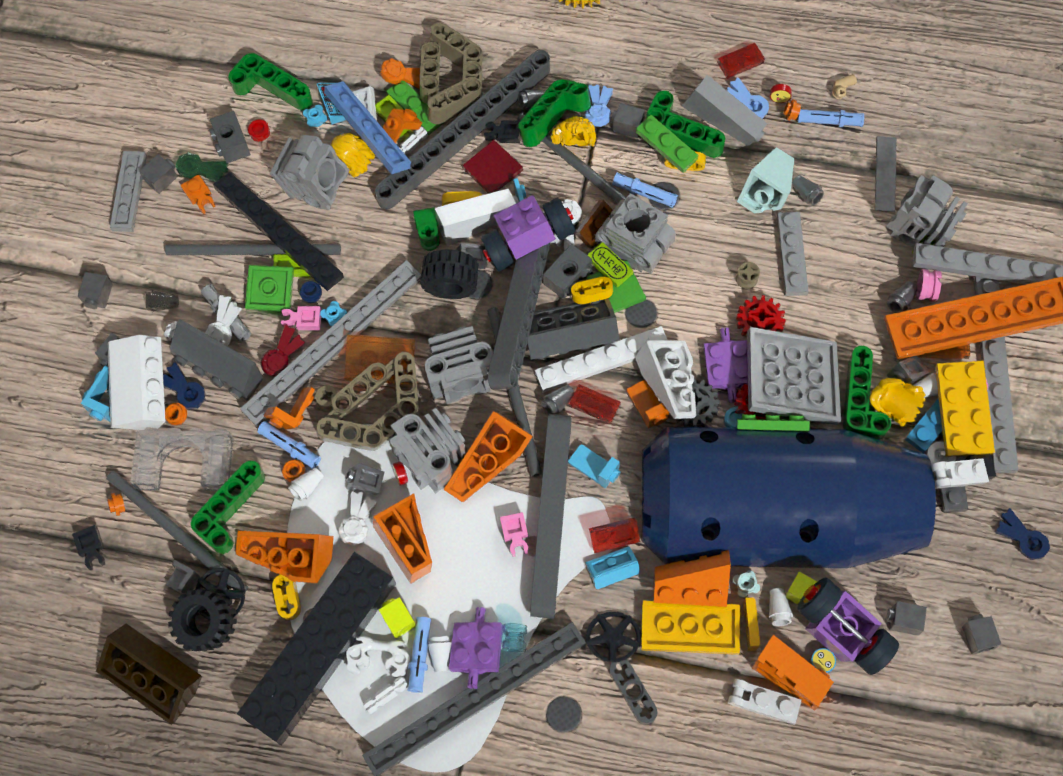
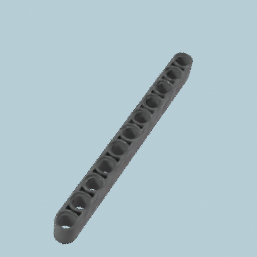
M537 50L413 154L409 158L411 161L410 169L390 174L380 182L375 189L378 205L383 209H391L486 129V123H493L518 101L519 93L523 92V90H531L550 73V55L548 52ZM385 194H390L388 197H382Z

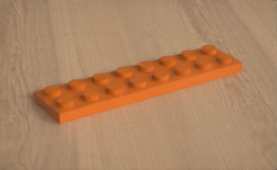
M1063 277L885 315L884 321L897 360L1063 324Z

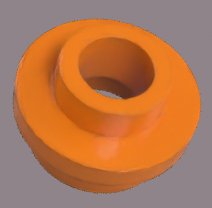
M792 99L790 103L787 102L783 114L786 115V120L788 121L791 119L796 120L799 115L801 104L797 103V100Z
M172 403L165 409V419L169 424L178 426L185 422L187 409L183 404ZM177 411H179L178 417L176 418L175 414Z
M290 460L282 468L283 477L288 482L306 473L304 464L299 460ZM293 469H298L296 475L290 474Z
M111 493V499H107L110 513L115 512L116 516H120V513L125 512L122 495Z

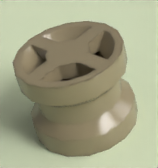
M753 262L742 263L738 267L737 284L743 289L755 287L760 275L759 267Z
M330 385L320 387L315 394L319 408L326 413L332 411V399L337 394V390ZM340 400L335 403L337 408L340 405Z

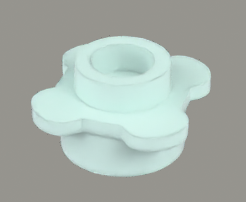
M749 570L746 573L737 574L733 577V583L736 584L738 588L737 594L740 597L744 598L749 593H758L760 591V585L757 584L753 571Z

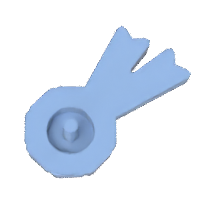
M738 77L735 81H731L730 86L732 88L728 87L727 91L763 119L769 111L768 101L760 95H751Z
M589 85L592 105L586 110L585 118L592 122L594 126L602 127L609 123L611 118V110L606 105L613 94V88L603 86L600 95L599 85Z

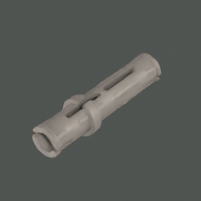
M208 284L201 290V294L211 305L212 311L217 313L220 294L212 284ZM237 316L229 327L239 342H242L251 336V332Z

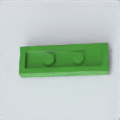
M405 81L393 85L386 91L387 95H390L404 110L410 109L417 114V118L422 122L421 127L427 131L428 135L444 124V122L433 124L428 120V103L423 102L420 99V95Z
M652 115L636 128V133L682 173L698 160L699 155Z
M742 414V418H737L736 423L737 429L809 431L810 421L804 420L803 415H790L789 419H780V415H766V419H756L755 414Z

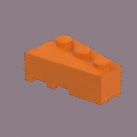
M413 493L373 516V528L410 584L430 573L432 567V559Z
M729 550L722 551L720 555L711 557L705 555L700 556L698 560L689 562L683 560L655 567L653 603L727 607L731 567Z
M774 635L752 667L753 670L793 697L801 699L802 703L814 711L819 707L834 683L829 679L830 675L815 668L804 657L797 654Z

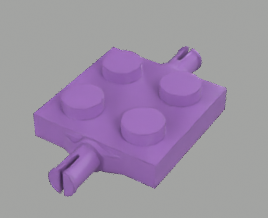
M721 328V341L705 343L703 347L708 386H713L712 389L721 388L727 390L728 402L732 403L737 398L736 389L744 384L748 385L747 340H730L729 328H725V332L724 328Z
M483 607L476 608L475 621L454 623L449 670L451 672L469 674L467 685L469 689L478 688L479 674L499 672L503 625L501 622H485L486 609Z

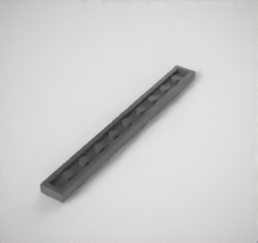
M573 622L500 667L499 672H492L478 681L477 689L467 688L363 754L362 756L372 774L380 776L584 646L586 644L585 640Z

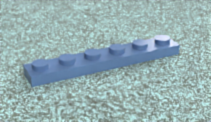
M344 81L325 86V95L391 174L410 169L411 161Z

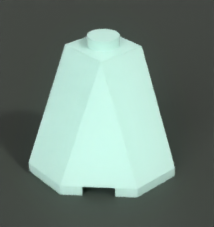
M776 147L751 170L737 202L753 213H762L764 210L771 209L773 211L781 210L791 192L794 158Z

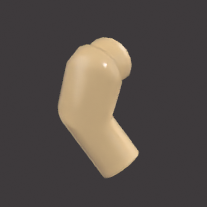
M854 74L834 82L832 89L834 98L842 99L847 93V87L857 83Z

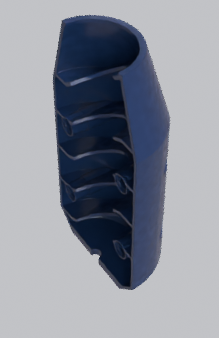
M665 427L642 450V542L664 564L683 560L689 562L698 560L700 556L707 555V557L722 554V551L729 550L731 566L848 569L928 547L932 539L936 513V490L934 473L932 472L929 457L926 454L846 429L794 431L745 430L725 427ZM703 536H710L713 540H706ZM801 537L807 539L808 543L804 542Z

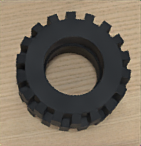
M445 249L429 252L423 258L421 288L425 292L430 293V295L444 299L469 297L477 289L479 264L473 256L461 251Z
M196 589L187 591V594L180 595L178 597L179 601H174L172 605L174 611L169 612L172 621L168 622V627L173 628V631L170 632L171 636L177 637L175 642L178 645H183V648L186 650L207 651L222 647V643H226L231 639L228 635L234 634L233 624H237V619H233V614H236V610L230 607L233 604L232 601L225 599L226 595L218 593L216 590ZM202 606L210 614V625L204 634L197 629L195 624L196 614Z

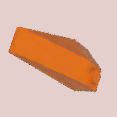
M493 411L445 486L444 491L461 502H465L519 458L533 436L499 412Z
M238 531L235 554L255 564L262 565L274 573L281 574L291 581L318 583L332 561L334 536Z

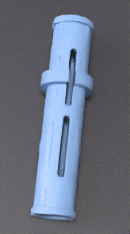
M800 109L798 123L838 125V127H843L844 125L863 127L864 113L845 112V110L834 112Z
M618 172L612 183L613 186L630 191L633 195H641L671 208L674 207L678 197L677 194L641 182L639 178L633 179Z
M267 421L262 422L257 432L260 435H263L290 453L291 458L294 460L299 459L311 469L316 468L320 463L321 457L307 449L304 443H298Z
M416 617L412 659L408 663L410 676L407 691L423 692L424 674L428 670L426 657L431 619L427 617ZM421 633H423L421 651H419ZM418 658H420L418 677H416Z

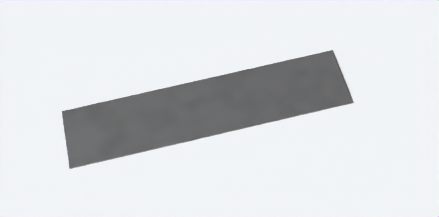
M877 136L875 210L895 212L897 138Z

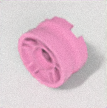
M921 269L917 281V300H925L926 298L929 301L937 302L941 290L940 279H938L942 278L941 271L934 270L929 272L928 269Z

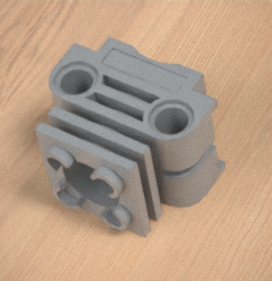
M302 135L300 139H295V141L292 138H288L270 175L291 199L296 197L297 200L303 199L310 206L330 210L336 198L338 187L345 180L350 169L338 158L330 144L322 143L317 136Z
M921 175L916 181L914 188L909 189L901 201L900 209L896 215L892 216L886 227L893 231L890 236L910 247H914L925 235L927 237L923 244L929 245L935 240L932 245L944 247L945 242H949L955 234L956 230L953 229L958 222L961 223L966 215L964 209L968 203L964 201L953 212L960 198L956 196L945 207L953 194L951 186L934 175L930 179Z
M630 193L625 200L619 201L609 215V218L599 228L595 235V241L599 244L603 242L621 260H628L632 268L639 272L644 270L652 274L654 268L661 260L662 254H665L671 244L675 242L676 233L667 224V214Z
M473 326L459 327L454 332L447 334L438 333L428 339L432 356L426 360L425 370L433 400L445 397L446 403L450 404L468 395H481L490 392L488 372L493 351L489 344L477 342Z
M437 408L432 410L434 420L429 413L425 415L427 426L420 417L414 414L405 415L390 425L397 434L390 439V443L394 447L393 452L395 456L411 471L413 479L420 490L429 485L434 493H437L447 485L453 475L450 460L455 466L459 464L457 454L463 460L467 448L463 443L465 439L458 430L453 431L449 423L451 421L444 412L440 414Z

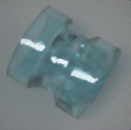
M517 623L504 624L503 633L505 634V640L502 641V650L507 652H525L526 642L524 641V636L527 635V626Z

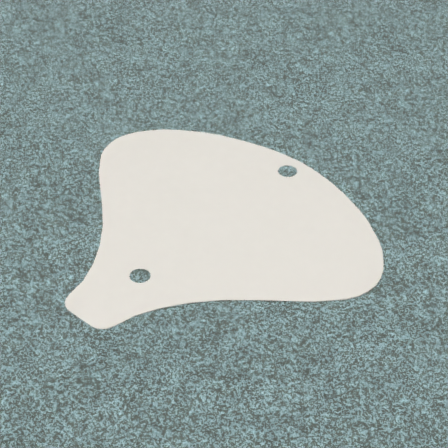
M347 429L343 435L346 439L352 440L356 437V432L352 429ZM340 430L337 431V433H336V437H338V438H339ZM369 434L366 437L369 444L375 445L379 442V438L375 434ZM390 440L375 451L324 441L315 453L321 457V461L316 468L323 474L324 478L307 499L304 498L302 501L294 498L287 533L334 536L332 561L318 583L296 582L301 612L296 619L290 620L294 634L303 623V616L306 611L314 608L355 551L394 578L396 586L384 602L391 598L397 599L400 597L415 624L416 617L431 619L428 644H430L431 637L449 636V642H452L454 623L475 621L476 608L483 607L486 609L485 622H501L503 625L499 668L524 653L533 632L542 619L530 617L535 556L525 554L521 546L515 548V557L511 555L510 545L512 541L505 542L500 517L523 512L528 537H537L541 497L510 491L488 482L465 502H461L444 491V488L437 493H434L429 485L420 490L413 479L411 471L405 465L408 483L399 486L392 464L399 462L393 452L394 447L391 445ZM360 463L384 471L379 494L374 495L356 488L352 490L346 489L348 482L345 481L349 468L352 469L353 466ZM451 464L454 474L458 467ZM308 465L305 468L306 472L312 470ZM352 491L356 494L359 492L363 493L361 507L367 495L371 500H376V506L364 521L368 528L367 537L364 542L355 546L343 543L338 534L342 521L350 518ZM414 493L423 532L432 559V567L430 573L410 584L373 528V516ZM578 497L565 499L557 596L586 567L585 562L609 554L615 546L616 537L605 506L597 498ZM287 600L288 610L290 614V609L294 608V606L289 604ZM378 610L360 636H366L379 641H403L406 646L399 647V649L405 651L410 659H412L415 628L395 639ZM421 633L419 651H421L423 633ZM356 641L354 645L361 644L362 642ZM428 648L426 657L428 670L424 674L423 692L414 693L407 691V689L403 692L399 691L396 697L385 705L378 706V710L369 714L363 706L364 701L370 697H375L374 694L389 683L392 685L396 679L393 678L392 673L397 670L391 667L387 671L385 668L386 659L392 657L391 653L372 649L366 652V655L370 658L368 668H365L364 664H360L357 666L360 670L359 674L350 672L346 667L348 661L347 656H345L322 688L340 715L350 726L376 747L466 690L469 674L451 672L450 670L434 672ZM418 658L416 677H418L420 658ZM410 669L406 670V676L403 677L407 682L408 686ZM492 672L479 674L478 681L485 678ZM507 695L400 763L420 771L435 773L448 772L464 765L482 748L499 717Z

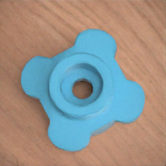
M316 105L314 108L303 111V116L307 118V125L309 127H319L327 121V116L323 113L321 105Z
M332 301L328 308L320 312L321 317L326 318L330 326H333L347 314L345 309L339 307L337 301Z

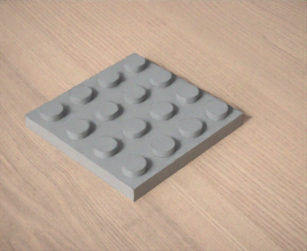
M750 327L747 331L749 411L783 417L803 415L804 420L838 425L841 422L837 342Z

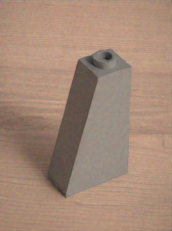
M706 75L682 105L688 111L747 146L753 141L758 143L765 134L763 129L767 123L708 75Z

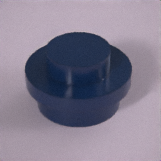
M305 282L300 288V296L305 302L314 303L321 298L322 288L316 282Z

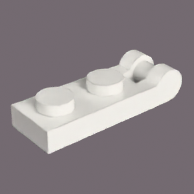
M984 459L942 461L931 464L932 472H935L937 478L935 481L936 488L976 485L989 482Z
M734 679L732 685L734 691L733 695L729 696L728 704L792 725L796 724L801 699L759 687L740 679ZM743 692L750 693L749 701L742 699Z

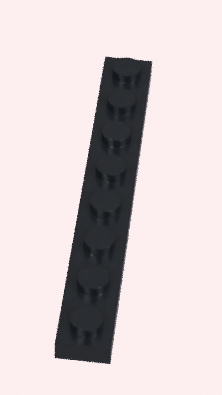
M231 172L213 184L218 193L326 291L330 290L344 278L343 273Z

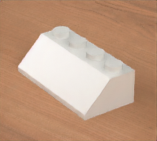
M136 335L109 341L107 345L111 428L156 431L165 423L161 337Z

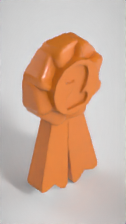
M393 58L382 63L380 74L386 82L398 84L405 81L420 89V68H405L401 61Z

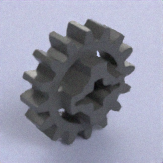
M694 379L692 391L695 393L696 416L695 418L676 419L677 423L683 420L684 427H687L689 423L693 427H697L698 423L705 427L706 420L711 423L713 422V415L718 414L719 409L716 407H719L720 400L716 399L718 397L717 392H711L712 385L705 387L704 380L700 384H696V379Z

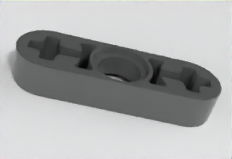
M628 660L612 662L609 669L610 676L636 720L643 725L652 724L657 717V707ZM617 664L621 667H627L625 669L627 678L630 676L634 678L626 681L623 686L620 684V682L624 681L622 675L614 673ZM634 684L640 688V695L638 697L631 698L627 695L626 688L629 685ZM645 697L646 701H643V705L646 709H652L650 713L651 718L641 717L642 709L638 704L634 707L633 703H638Z

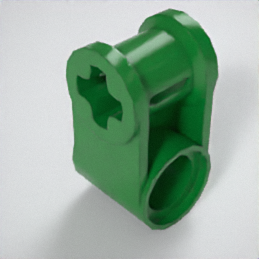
M435 207L413 211L421 247L427 251L435 250L440 244Z

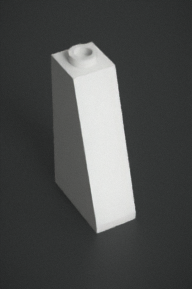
M509 189L435 208L438 229L446 246L448 247L497 226L498 223L493 215L518 203L519 200L516 195L512 196Z

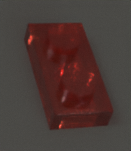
M752 43L718 58L717 63L728 79L763 64L765 57L756 43Z
M580 384L569 403V407L609 424H612L621 405L620 401Z
M635 517L589 528L594 553L640 542Z

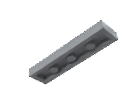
M123 151L110 223L112 231L134 232L143 181L139 171L146 164L147 155L145 152Z
M800 212L778 213L777 223L785 296L808 295Z

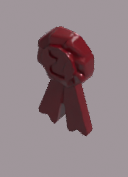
M287 324L283 326L276 349L266 351L261 358V368L270 377H276L289 365L288 356L305 343V341L300 339V335H296L290 341L295 328H289Z

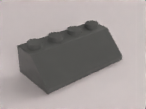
M609 298L586 304L572 303L535 311L527 342L531 360L543 359L550 355L566 354L573 350H584L592 346L608 345L615 341H620L616 315Z
M179 319L170 346V351L174 356L173 360L183 367L185 365L190 366L191 370L200 377L207 376L210 378V382L218 388L224 386L229 389L228 392L235 398L240 399L242 397L248 401L263 381V377L255 362Z

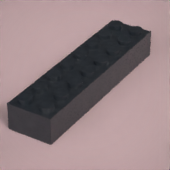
M354 551L237 712V715L282 746L346 656L348 648L354 645L357 641L356 637L362 634L396 586L394 578Z

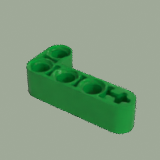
M255 53L243 56L228 75L232 89L237 95H246L258 84L298 110L304 111L305 109H310L313 105L312 95L306 84Z
M565 79L554 81L519 122L518 127L522 144L525 147H535L540 144L567 110L576 112L588 110L591 107L588 86L584 83Z
M660 91L655 95L647 111L646 119L650 115L655 117L695 152H701L712 158L722 155L726 139L723 132L672 113L674 97L669 91Z
M858 346L853 350L848 361L843 429L880 440L884 438L890 429L891 420L884 413L869 411L873 352L867 346ZM860 358H861V361L863 362V364H862L861 367H858L859 364H860ZM854 378H861L864 383H857ZM852 399H859L862 404L857 405L852 401ZM850 420L858 421L860 426H853ZM873 424H881L883 426V430L875 428Z
M247 461L242 464L191 519L190 525L192 530L219 554L228 553L234 544L232 537L223 526L265 480V474L260 465L255 461ZM235 488H241L239 494L231 495ZM219 505H225L222 512L215 513ZM209 522L205 530H199L202 523ZM219 537H226L223 544L216 545Z

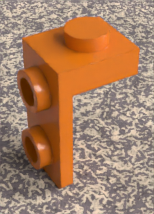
M392 109L382 128L396 143L403 129L419 130L422 122L417 118V114L410 109Z
M646 380L627 388L628 396L648 428L654 425L658 426L668 419L669 411L663 403L659 402Z
M313 387L303 388L290 414L278 407L267 408L264 417L270 420L269 423L277 428L283 427L287 430L298 427L304 416L302 414L305 408L314 399L313 393L315 389Z

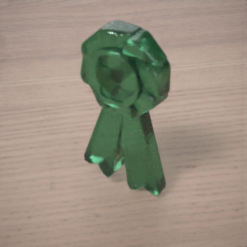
M190 152L180 155L176 162V170L180 176L186 178H193L199 174L213 182H217L224 176L222 172L228 173L227 167L229 163H226V161L202 162L198 155Z

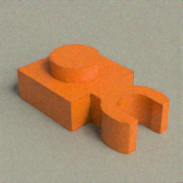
M199 174L180 185L193 205L197 203L203 214L206 213L203 207L205 204L209 203L213 208L216 207L214 200L209 196L211 194L209 188Z

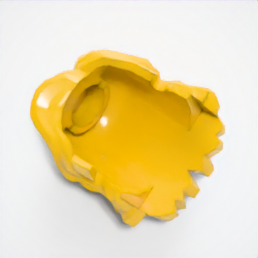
M573 116L559 123L552 130L550 138L553 144H560L561 142L562 146L564 144L568 146L576 144L578 146H595V126L586 118Z
M352 133L340 134L334 137L331 142L336 155L350 169L349 173L354 178L363 174L364 171L367 172V166L371 164L370 159H374L376 156L364 140Z
M884 378L872 390L870 403L877 412L884 413L889 418H893L900 426H905L906 422H914V418H917L916 414H920V410L917 407L923 408L926 394L921 386L904 383L901 379Z

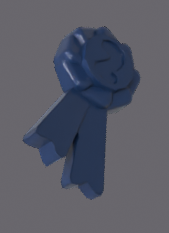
M174 362L172 367L166 368L173 379L163 374L164 388L177 392L178 402L183 404L187 410L198 409L205 401L204 388L197 382L187 383L180 368Z
M1010 508L1006 513L1000 515L1006 523L1000 521L995 533L1018 541L1021 554L1030 560L1042 559L1050 549L1049 540L1044 534L1037 530L1028 531Z

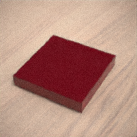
M495 140L462 165L463 170L488 194L499 191L523 171V166Z

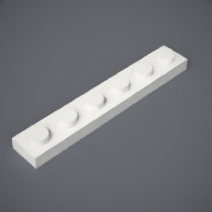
M662 326L536 369L535 375L542 393L636 361L635 356L646 341H668Z

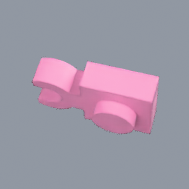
M298 306L297 312L283 309V316H289L290 319L281 321V325L283 327L287 324L289 328L296 325L297 330H320L321 308L320 306Z
M523 512L500 517L505 542L512 541L510 545L511 555L513 557L516 556L515 548L518 546L523 547L524 553L528 554V545L522 540V538L528 537Z

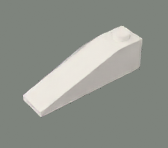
M646 341L635 356L642 376L674 419L695 418V393L692 391L694 375H691L693 358L686 341Z

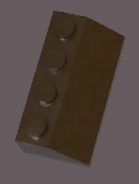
M127 623L107 636L96 669L98 674L171 725L175 723L196 694L202 675Z

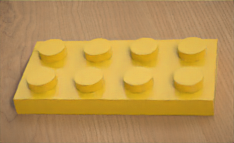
M984 361L936 364L935 371L945 457L995 453Z
M643 600L641 651L739 655L740 605L727 604V607L653 603V601Z

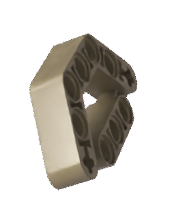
M436 23L431 27L430 42L424 43L421 48L420 99L428 103V120L433 124H441L464 112L481 98L482 49L446 24ZM441 54L463 68L462 81L439 93Z
M401 352L386 366L382 363H373L333 397L332 411L317 424V436L325 442L368 451H375L383 446L396 434L393 429H387L384 426L385 420L393 419L396 422L403 416L408 415L403 413L401 409L405 404L413 407L414 412L412 414L416 415L418 412L419 404L414 357L408 352ZM401 360H405V363L408 364L405 375H402L403 366L398 365ZM379 370L382 372L383 378L375 380L372 378L371 372ZM394 375L396 405L375 423L367 426L341 420ZM402 382H408L412 390L408 392L402 391L399 385ZM356 385H363L366 392L358 395L353 391V388ZM343 399L348 402L349 406L345 410H341L336 407L335 403ZM330 425L331 430L337 431L338 426L341 427L339 438L336 437L337 432L329 431L328 434H324V430L321 428ZM352 429L356 432V437L348 440L343 435L344 431ZM369 434H375L378 436L379 442L375 445L369 444L366 437Z

